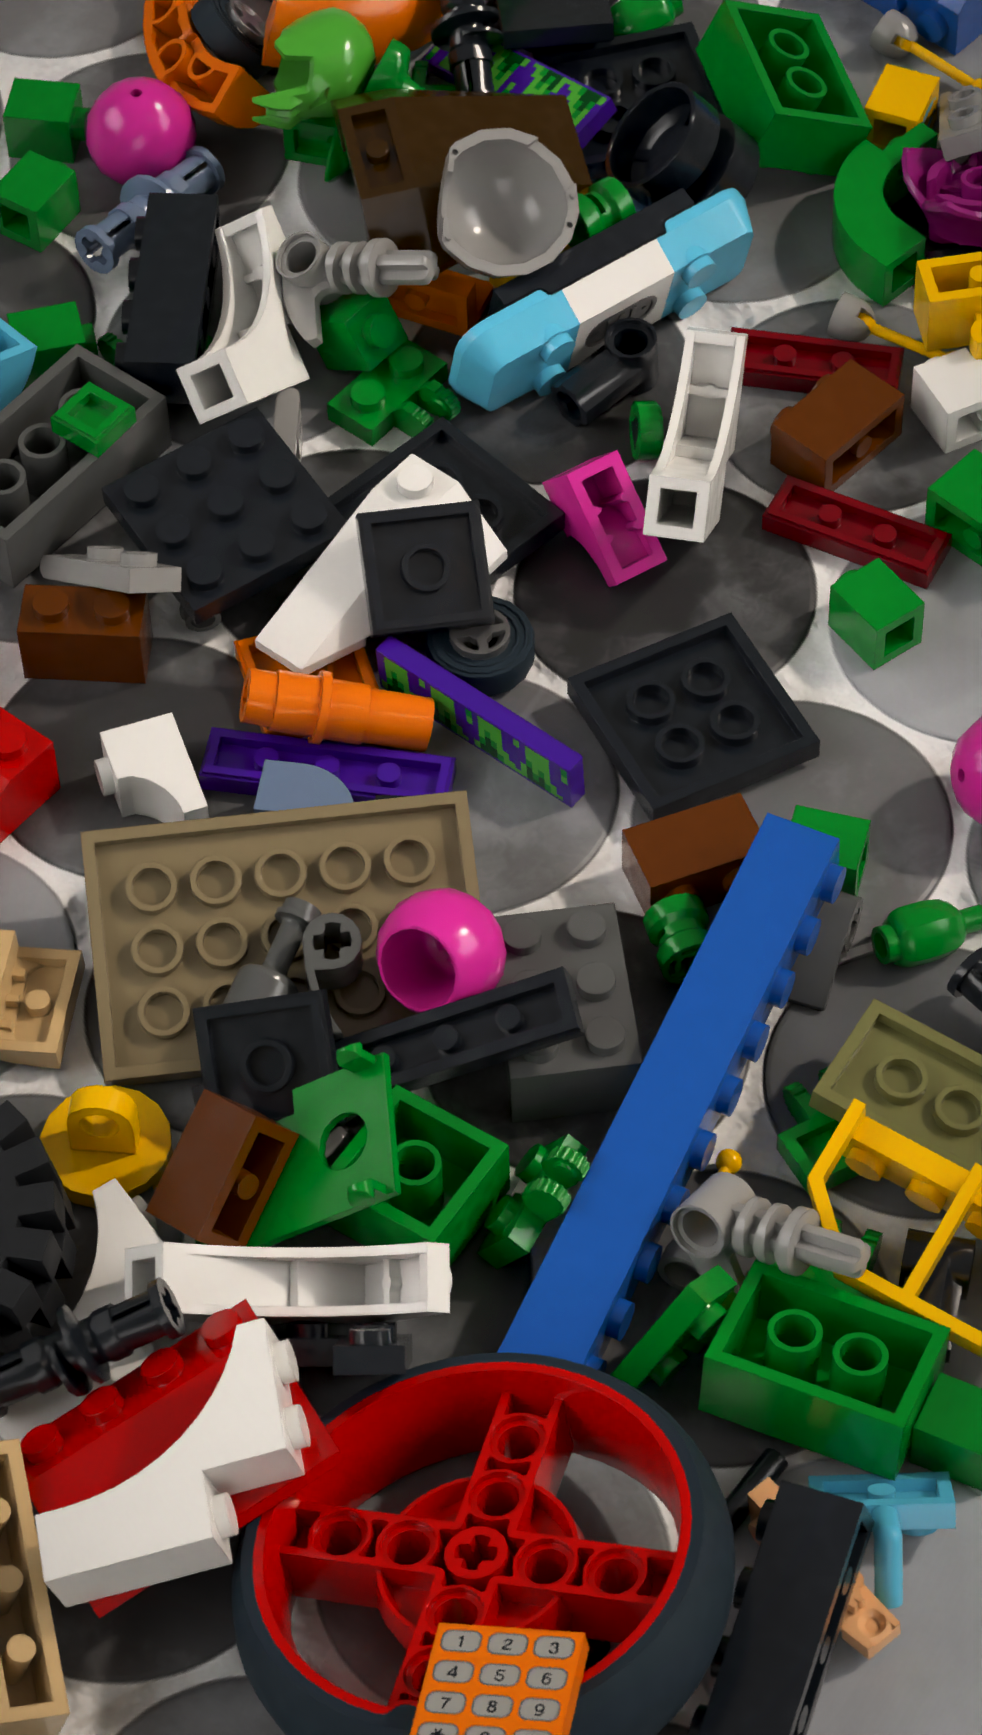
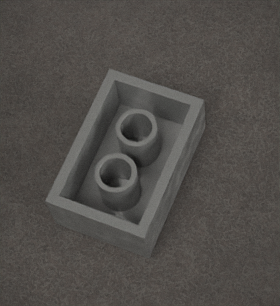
M615 903L495 916L501 927L507 952L504 975L495 988L563 966L571 976L585 1032L584 1036L503 1062L512 1123L619 1110L643 1060Z

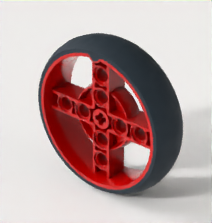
M506 1352L451 1357L410 1368L405 1374H393L362 1389L339 1403L320 1418L346 1461L243 1527L232 1576L231 1606L237 1648L245 1673L255 1693L285 1735H410L439 1623L582 1632L589 1639L621 1643L596 1665L584 1671L569 1735H657L682 1709L699 1686L711 1665L724 1633L733 1599L735 1578L733 1526L726 1500L716 1477L694 1440L662 1407L626 1382L589 1366L566 1359L538 1354ZM481 1451L472 1476L453 1480L426 1492L409 1504L400 1514L356 1509L378 1491L414 1471L448 1458ZM571 1453L614 1467L640 1482L657 1496L674 1518L678 1534L677 1552L585 1540L582 1531L567 1508L556 1498ZM296 1597L379 1608L387 1627L407 1651L387 1706L357 1697L335 1686L306 1664L297 1652L291 1634V1619Z

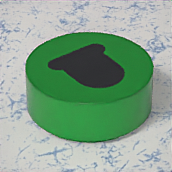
M655 400L633 401L631 405L629 433L632 455L635 460H657L660 457L664 441V426L661 407Z

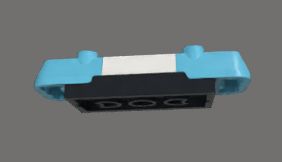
M681 188L560 253L553 262L525 276H518L493 289L487 318L474 325L457 343L448 379L450 387L463 398L488 411H494L533 389L540 396L550 394L551 385L566 375L567 370L580 364L605 344L606 330L612 323L620 319L640 318L653 324L673 312L680 319L692 316L705 304L707 293L734 279L744 267L754 235L744 197L737 189L728 188L694 205L695 202Z

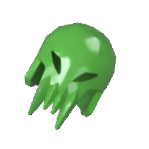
M331 7L312 11L282 29L280 37L274 43L275 49L281 55L278 74L274 79V89L276 92L252 98L253 104L266 108V115L252 117V120L265 126L290 130L302 120L334 118L331 100L363 94L374 73L376 63L373 40L365 25L348 11Z

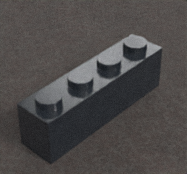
M149 193L146 216H137L135 221L136 251H140L139 258L131 257L129 260L128 287L129 292L134 294L133 300H123L121 316L122 333L127 335L126 342H117L115 367L166 396L168 404H190L176 369L197 360L205 353L207 347L220 255L214 231L221 227L217 194Z
M781 1480L776 1499H766L759 1513L756 1525V1540L761 1541L754 1566L753 1568L745 1566L736 1583L733 1607L739 1611L731 1636L722 1635L711 1663L710 1674L711 1677L716 1678L708 1706L700 1704L696 1708L688 1735H807L875 1523L864 1503Z

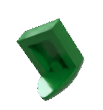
M334 118L306 119L290 130L283 129L285 159L326 166L324 182L331 183L336 181L350 168L347 152H343Z

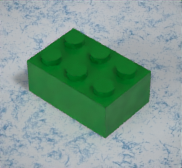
M722 1L699 42L696 52L724 115L756 140L760 152L759 168L770 167L799 171L809 175L821 174L837 177L840 167L847 156L866 139L872 129V125L820 15L741 1Z
M755 1259L704 1356L698 1410L895 1481L911 1447L913 1427L939 1373L944 1371L951 1328L802 1275L792 1276L783 1273L779 1267L771 1264L768 1265Z

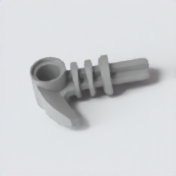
M299 231L289 236L281 244L275 258L276 269L282 275V294L289 318L299 334L313 348L323 343L320 305L332 303L341 295L351 293L359 295L369 294L373 297H389L394 294L399 285H428L431 281L438 279L440 269L437 266L438 256L430 250H398L395 243L388 238H373L369 242L355 241L353 243L339 241L328 247L314 233Z
M718 1172L711 1175L674 1210L670 1218V1228L675 1241L689 1254L700 1276L716 1265H719L738 1283L734 1288L736 1294L745 1280L736 1253L745 1258L755 1256L759 1262L768 1265L776 1262L781 1272L792 1276L803 1274L811 1265L854 1279L860 1278L865 1273L867 1263L871 1257L870 1246L861 1239L822 1228L820 1216L816 1210L799 1206L792 1211L786 1204L777 1202L772 1205L769 1200L755 1196L751 1187L743 1179L728 1172Z

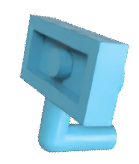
M949 1471L898 1473L895 1481L876 1474L808 1476L809 1488L865 1504L875 1522L872 1529L874 1537V1595L887 1609L900 1607L903 1604L902 1533L910 1536H925L934 1533L937 1529H956V1502Z

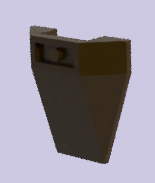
M385 88L330 101L343 152H347L363 211L367 242L373 238H388L395 243L398 250H430L438 256L437 266L440 269V273L458 264L456 260L443 250L437 236V214L442 173L448 151L456 141L481 129L513 128L537 136L540 143L561 159L573 183H576L577 193L587 194L589 186L592 185L565 95Z

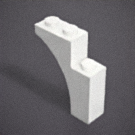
M272 205L258 209L214 230L219 247L223 277V303L218 329L212 343L204 354L197 360L176 369L199 424L223 416L310 379L288 328V325L293 323L289 318L283 299L282 275L279 274L275 265L277 251L286 238Z
M689 327L686 330L680 374L670 423L659 460L649 475L643 535L704 543L719 522L726 462L735 449L748 334Z
M116 1178L93 1190L98 1219L97 1252L85 1290L73 1310L74 1315L79 1321L89 1317L94 1310L112 1303L116 1305L125 1301V1248L163 1242L156 1232L158 1224L155 1216L145 1211L148 1206L146 1201L140 1195L131 1198ZM151 1343L135 1349L134 1354L117 1362H108L111 1379L102 1384L94 1381L93 1389L90 1392L101 1386L111 1385L141 1366L143 1361L155 1352ZM63 1384L61 1387L46 1394L39 1392L8 1406L7 1415L0 1418V1441L19 1438L21 1442L29 1431L39 1425L53 1422L81 1404L87 1395L76 1397L68 1392Z
M159 1242L125 1248V1300L147 1291V1283L160 1277L168 1284L175 1295L185 1322L204 1323L214 1313L230 1309L244 1299L248 1301L258 1319L265 1318L269 1325L296 1321L356 1324V1322L399 1321L450 1313L452 1273L450 1270L448 1243L420 1242L350 1247H246Z
M265 1318L236 1325L231 1352L224 1372L212 1396L190 1427L158 1459L138 1474L108 1491L63 1508L35 1515L44 1583L66 1608L233 1564L229 1537L238 1535V1521L230 1495L305 1475L301 1448L311 1445L310 1432L301 1405H293L289 1385L299 1381L297 1360L288 1339L279 1341Z

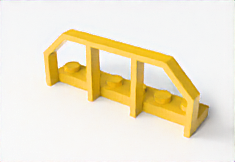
M854 1098L807 1178L808 1193L813 1209L819 1213L821 1227L839 1232L825 1183L841 1156L846 1157L845 1163L859 1175L873 1181H880L884 1177L906 1189L904 1192L906 1197L922 1209L932 1213H940L942 1209L947 1212L903 1289L867 1269L860 1278L854 1279L832 1272L833 1277L886 1306L951 1328L950 1341L982 1358L981 1331L919 1298L921 1291L962 1220L966 1221V1229L982 1240V1166L975 1162L971 1171H968L865 1116L866 1104Z

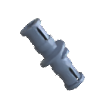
M193 146L186 151L185 160L173 169L165 170L156 178L150 175L138 174L128 179L121 189L120 204L108 213V217L97 225H86L76 232L75 245L82 260L92 270L100 274L109 273L118 266L119 257L130 249H136L135 221L137 216H146L149 193L214 194L225 183V173L221 163L208 149L201 146ZM206 163L207 166L197 173L199 165ZM103 247L102 254L94 256V253Z

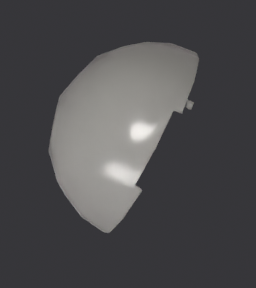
M513 128L481 129L456 141L450 147L446 156L439 193L437 236L443 250L463 268L490 278L525 276L553 262L571 241L580 212L576 183H573L561 159L540 143L537 136Z

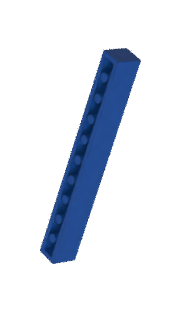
M770 813L766 814L497 1353L538 1354L566 1359L605 1373L607 1361L602 1359L611 1338L621 1341L628 1330L635 1309V1303L631 1302L630 1299L639 1281L648 1284L657 1270L663 1250L662 1245H659L658 1242L666 1226H670V1218L674 1210L690 1196V1190L685 1188L694 1169L703 1172L711 1159L717 1140V1134L712 1131L721 1114L729 1117L736 1108L743 1088V1079L739 1078L747 1060L757 1062L764 1050L770 1026L765 1024L773 1006L782 1009L789 999L796 973L791 971L798 955L808 956L816 943L821 927V919H818L817 916L824 902L834 904L840 894L846 876V867L839 865V838Z

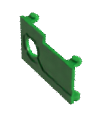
M361 1042L350 1044L336 1050L337 1063L343 1069L292 1090L294 1114L276 1122L300 1135L246 1247L272 1246L401 1195L390 1059L388 1054L382 1052L373 1055L363 1050ZM358 1115L364 1120L367 1129V1140L364 1150L354 1164L346 1169L335 1171L328 1165L325 1155L326 1142L330 1132L344 1118ZM195 1240V1244L207 1245L205 1243Z

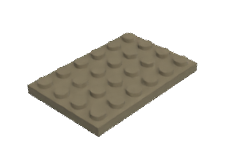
M467 790L80 832L105 1086H127L202 1077L192 1008L223 1004L239 969L248 964H263L281 925L274 916L278 907H282L287 897L300 898L313 904L320 910L321 915L327 913L343 914L352 919L360 930L363 948V966L360 975L356 981L347 987L327 990L330 1014L343 1033L344 1038L417 1014L397 1001L390 994L381 979L375 954L378 932L396 905L417 892L428 889L453 888L469 894L480 901ZM302 942L287 973V977L298 988V993L308 991ZM327 944L325 959H338L341 944Z

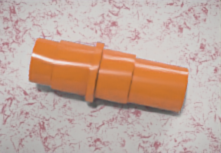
M248 668L241 694L239 720L240 723L267 727L269 731L306 736L311 744L320 745L322 740L325 739L361 745L363 742L425 752L432 733L435 708L433 698L371 688L370 684L334 679L332 672L320 670L318 676L279 669L276 672Z

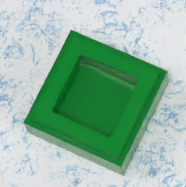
M89 381L50 417L52 432L98 458L137 422L134 406Z

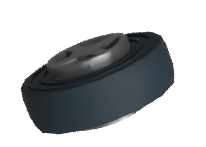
M199 0L191 9L192 21L208 48L217 58L226 63L241 66L255 80L260 79L273 68L262 65L265 23L248 5L240 0Z
M492 596L495 613V623L493 625L426 632V657L488 697L510 691L522 682L530 671L535 659V633L526 614L510 601Z

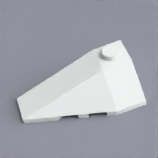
M411 453L370 491L255 639L256 648L293 672L310 674L364 647L367 637L371 633L355 520L357 513L472 501L460 483ZM481 514L490 575L507 559V550Z

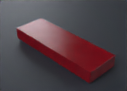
M731 327V332L748 334L742 386L809 394L821 377L826 374L832 375L852 359L899 391L905 348Z
M787 475L762 515L763 530L861 566H865L879 558L902 581L926 590L949 553L952 543V534L790 475Z

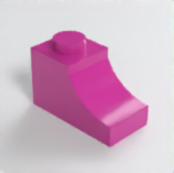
M618 450L591 458L542 482L551 503L565 513L564 531L566 536H572L586 549L598 566L608 587L619 585L668 560L656 536L643 535L645 509Z

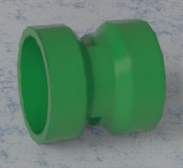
M607 176L590 185L587 194L577 193L580 212L572 239L568 244L570 247H573L636 213L633 200L620 181L614 177Z
M683 893L665 897L653 904L646 911L643 918L644 928L649 941L654 946L659 947L656 957L662 975L671 983L682 984L708 932L709 916L703 900L697 895Z

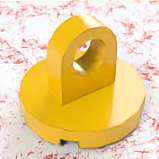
M92 1085L77 1089L49 1114L40 1135V1140L62 1181V1186L70 1201L91 1208H95L93 1190L114 1178L119 1181L131 1198L147 1191L152 1185L154 1190L173 1154L170 1123L159 1104L140 1091L116 1085Z

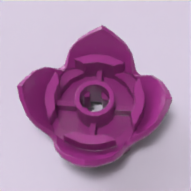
M903 147V180L927 218L930 240L939 244L957 243L980 246L982 249V151L970 154L966 162L959 164L954 159L945 161L942 150Z

